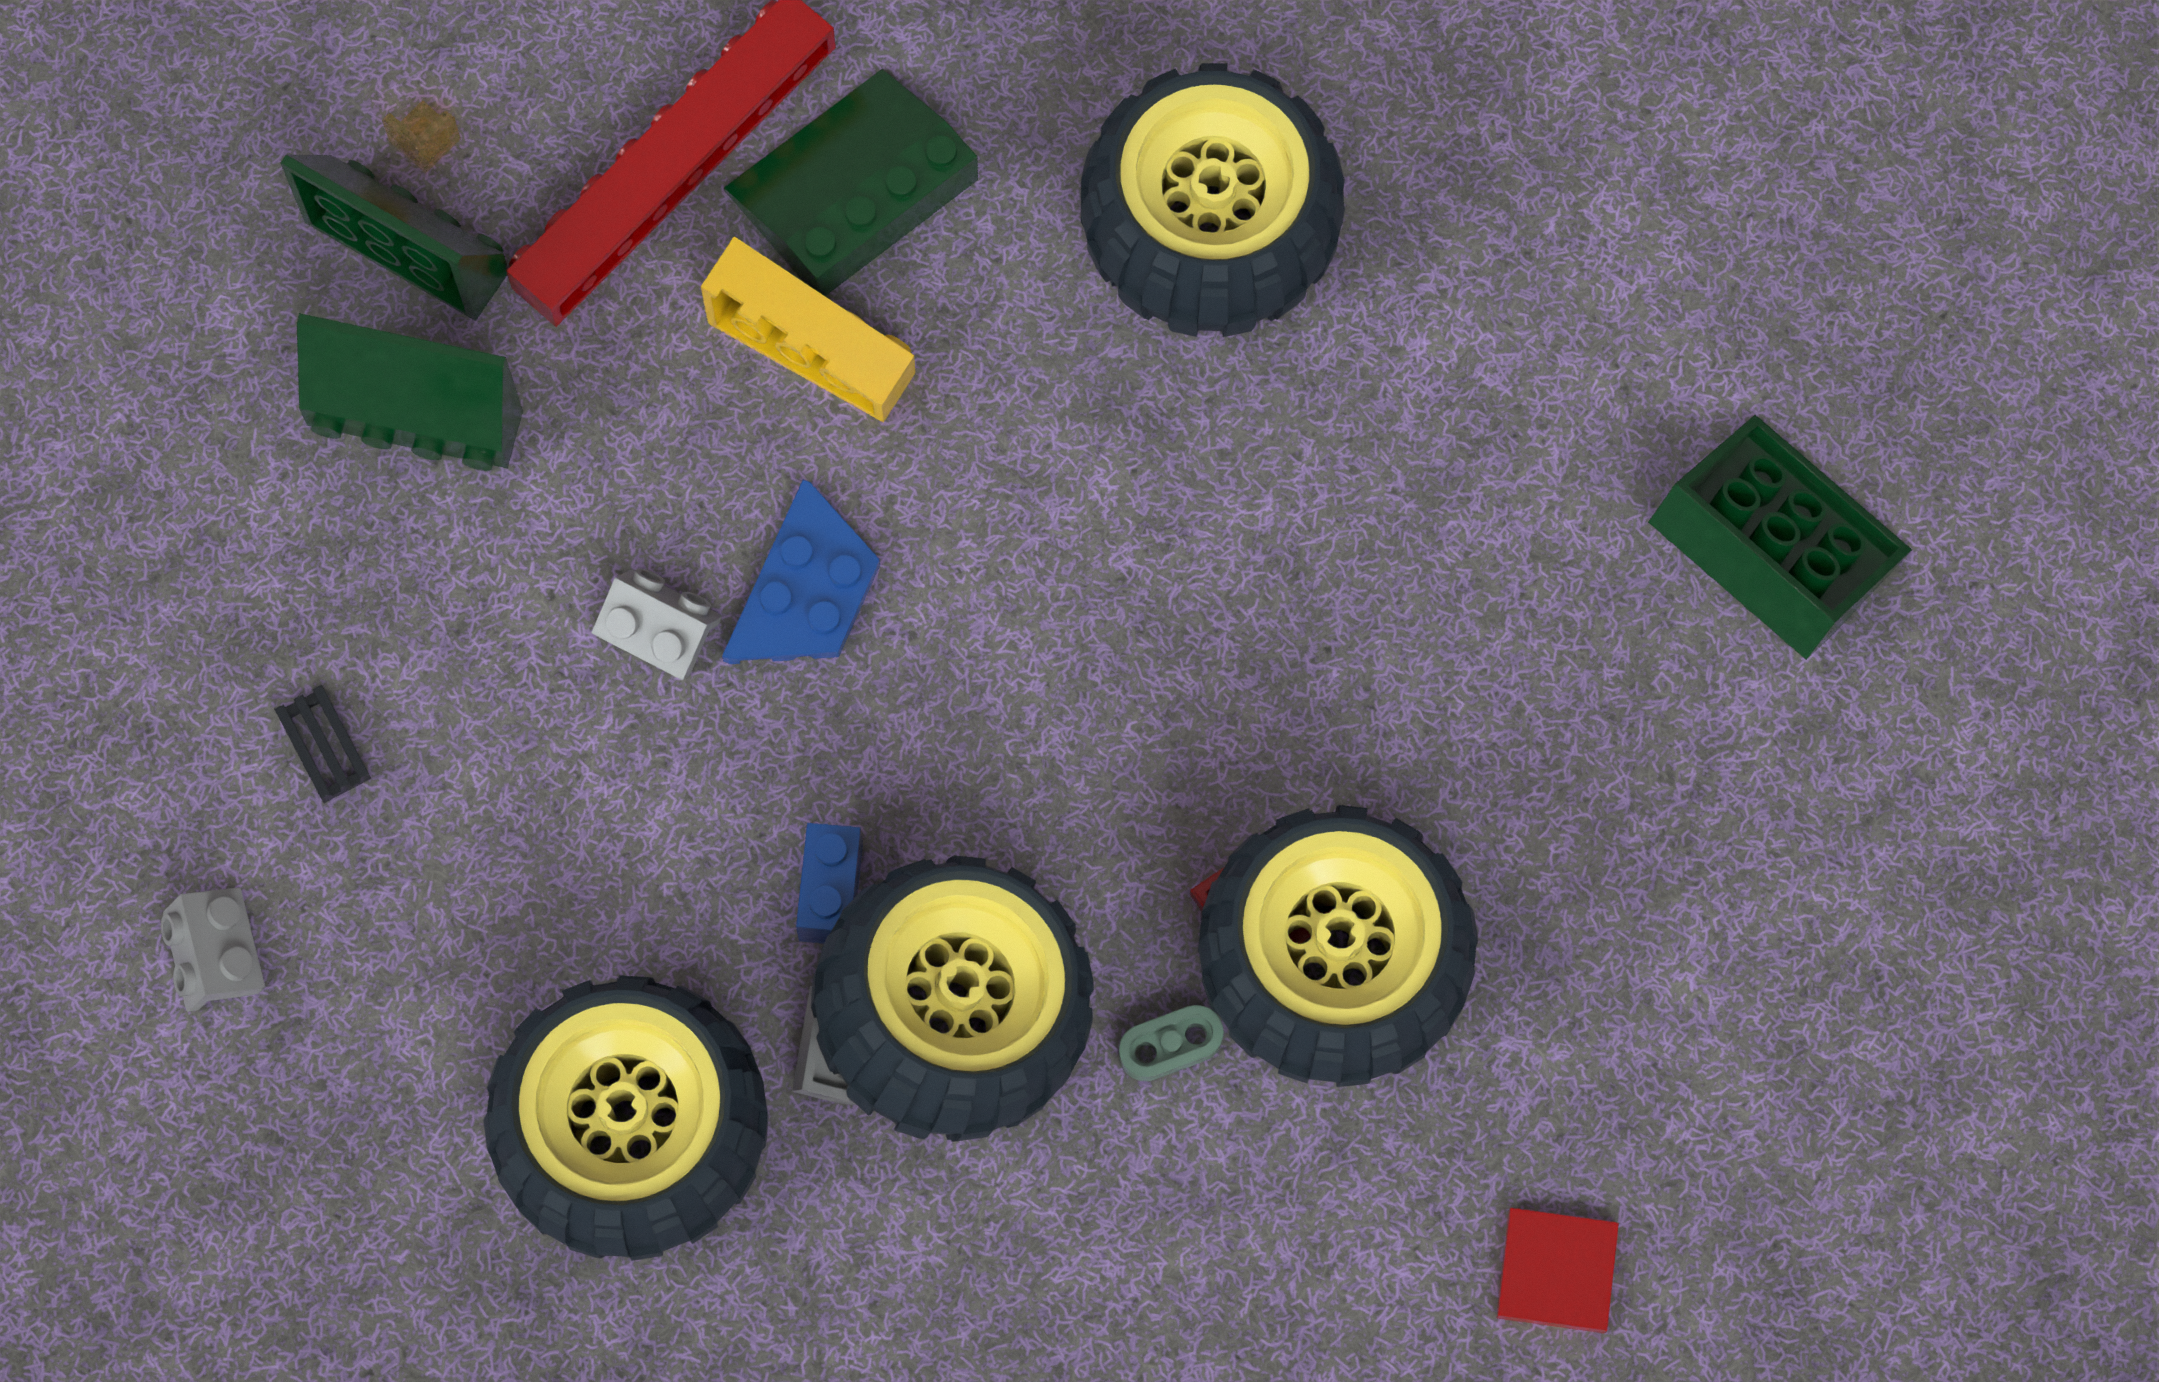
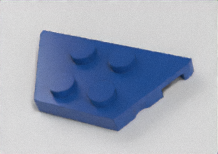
M803 479L725 648L722 655L723 662L740 664V661L758 659H772V662L789 661L803 656H810L813 659L839 657L878 572L880 559L809 481Z

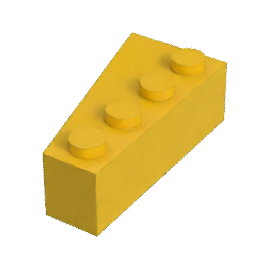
M735 236L701 285L708 324L883 423L916 373L915 358L906 343L892 335L887 334L884 336L866 324L859 316L840 307Z

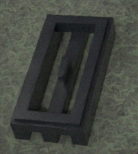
M320 685L312 689L314 693L306 697L302 694L293 699L294 703L285 707L283 704L274 710L323 803H326L370 780L371 777L323 686ZM318 704L321 705L356 772L349 777L345 776L310 709ZM300 713L337 782L329 787L324 782L291 719Z

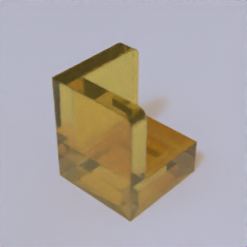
M423 100L401 122L391 113H388L382 119L389 142L425 174L461 140L455 117L447 110L439 115Z

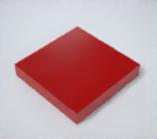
M1510 1208L1508 1211L1496 1318L1605 1334L1608 1329L1619 1223Z

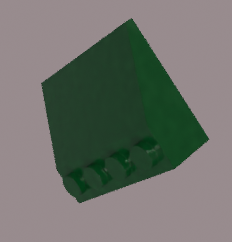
M881 69L726 185L724 191L799 278L826 296L978 181V157L940 115L885 70Z
M286 154L280 162L306 224L474 321L478 319L506 278L508 266L503 253L504 250L496 241L480 233L476 237L460 229L461 225L455 218L440 209H435L432 213L417 204L418 200L401 186L392 184L390 188L374 180V174L361 163L349 160L346 164L332 155Z
M299 313L296 323L299 409L306 425L311 426V431L332 439L341 438L342 433L361 437V441L366 445L378 449H391L392 444L412 448L411 451L415 455L429 460H441L442 455L461 458L464 465L481 471H490L493 466L508 469L523 409L506 357Z
M1756 415L1751 417L1677 481L1648 521L1669 542L1674 544L1805 660L1844 624L1912 551L1908 545Z

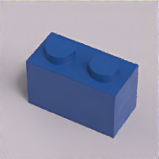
M807 823L796 921L799 942L824 944L840 917L842 910L858 895L863 849L861 827Z

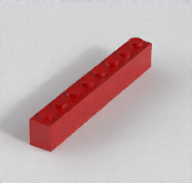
M802 0L769 1L758 13L755 24L743 36L737 34L728 41L721 52V58L709 70L702 69L691 78L686 87V93L674 105L671 103L664 105L653 117L651 127L638 140L633 138L624 144L616 156V162L603 175L598 173L586 182L581 190L580 198L568 210L561 209L550 218L545 226V233L532 246L526 244L513 255L509 262V268L506 270L512 290L557 327L836 48L834 27Z

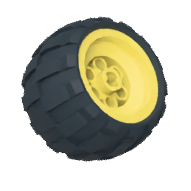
M1201 63L1197 72L1180 75L1175 68L1147 81L1142 89V94L1139 96L1130 94L1128 98L1125 97L1101 126V136L1087 152L1081 176V224L1086 234L1087 250L1105 282L1110 281L1112 286H1117L1118 296L1121 301L1142 318L1149 321L1154 316L1167 322L1170 331L1197 337L1198 331H1222L1223 337L1251 332L1255 328L1256 322L1268 318L1271 322L1274 319L1278 320L1297 306L1306 297L1307 288L1312 283L1316 284L1324 276L1336 253L1345 212V179L1333 142L1328 143L1327 137L1324 136L1325 128L1320 118L1299 95L1290 98L1283 93L1281 83L1277 79L1253 69L1250 76L1227 71L1228 63ZM1207 187H1219V194L1207 193ZM1176 201L1183 202L1188 206V209L1181 213L1170 210ZM1238 209H1247L1252 217L1248 220H1240L1233 213ZM1210 222L1218 226L1219 230L1214 233L1204 232L1199 229V226Z
M1338 805L1335 812L1314 814L1313 810L1310 811L1308 808L1276 819V825L1260 835L1258 833L1250 835L1229 856L1228 863L1217 880L1212 882L1202 910L1198 952L1200 955L1202 984L1211 1009L1220 1015L1229 1029V1036L1250 1057L1255 1058L1258 1056L1278 1068V1074L1304 1083H1308L1310 1079L1335 1082L1336 1087L1370 1084L1373 1078L1391 1072L1392 1074H1399L1425 1058L1426 1053L1442 1037L1448 1034L1461 1013L1476 972L1474 967L1478 935L1474 910L1470 904H1467L1461 889L1463 882L1446 856L1438 852L1435 854L1422 842L1423 834L1398 818L1389 823L1368 816V808ZM1328 906L1335 907L1334 910L1326 914L1315 910ZM1354 912L1366 917L1367 919L1357 918ZM1303 927L1309 931L1311 939L1304 944L1294 943L1288 935L1292 931ZM1342 930L1350 935L1347 943L1349 947L1338 949L1330 945V931ZM1377 938L1383 943L1387 953L1378 956L1374 955L1369 951L1367 943ZM1309 963H1318L1323 966L1326 975L1322 979L1311 980L1304 974L1303 968ZM1351 968L1360 970L1365 976L1364 983L1358 986L1349 985L1343 979L1344 971Z
M954 855L943 864H934L932 859L927 861L923 859L889 872L884 881L864 888L842 910L840 917L821 949L820 959L812 980L811 1010L814 1018H817L819 1032L816 1039L829 1071L833 1072L834 1075L840 1074L849 1086L846 1091L847 1097L868 1116L875 1111L896 1123L894 1131L919 1139L927 1138L930 1133L946 1134L947 1140H951V1142L988 1137L993 1130L1003 1126L1006 1128L1018 1126L1042 1110L1051 1097L1066 1083L1086 1048L1093 1023L1092 1008L1089 1007L1090 996L1094 991L1093 976L1088 952H1085V947H1078L1074 939L1076 924L1058 900L1050 903L1034 889L1036 880L1013 867L1007 873L986 866L985 858ZM951 982L962 985L968 992L966 996L959 997L954 995L948 988ZM916 985L920 986L925 990L927 999L921 1001L913 999L908 994V989ZM933 1018L944 1020L949 1027V1032L942 1034L933 1030L929 1020ZM980 1018L984 1020L986 1032L978 1033L974 1031L969 1024V1019Z
M619 975L617 982L593 985L592 981L588 980L562 990L564 997L543 1011L536 1007L513 1031L516 1037L504 1056L499 1055L496 1059L488 1082V1108L483 1122L487 1151L492 1159L498 1181L520 1214L542 1234H547L567 1245L570 1250L599 1259L605 1256L629 1257L631 1261L663 1256V1251L688 1241L692 1244L719 1227L717 1222L734 1204L737 1205L742 1202L756 1178L755 1171L762 1150L766 1147L769 1114L763 1078L751 1047L736 1025L728 1021L713 1008L709 1000L684 986L673 988L656 983L653 977ZM620 1077L618 1082L613 1083L611 1086L602 1085L607 1081ZM643 1077H651L660 1081L659 1085L652 1090H643L638 1086L639 1079ZM589 1100L593 1101L596 1104L595 1112L588 1118H579L583 1104ZM622 1101H631L635 1116L626 1122H616L617 1118L613 1111L615 1105ZM669 1108L674 1111L676 1117L673 1123L665 1127L656 1125L654 1123V1116L658 1110ZM606 1136L611 1139L610 1149L601 1155L591 1153V1141L595 1137ZM638 1140H646L652 1146L648 1156L642 1159H635L629 1155L631 1145Z

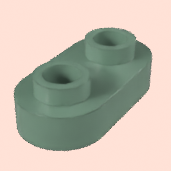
M1192 1005L1130 1028L1120 1041L1119 1061L1121 1067L1130 1077L1136 1080L1152 1081L1207 1061L1221 1047L1224 1034L1223 1024L1219 1016L1210 1008ZM1193 1027L1201 1028L1206 1034V1039L1201 1044H1192L1187 1040L1186 1032ZM1142 1046H1149L1155 1051L1156 1057L1150 1063H1142L1135 1056L1137 1049Z

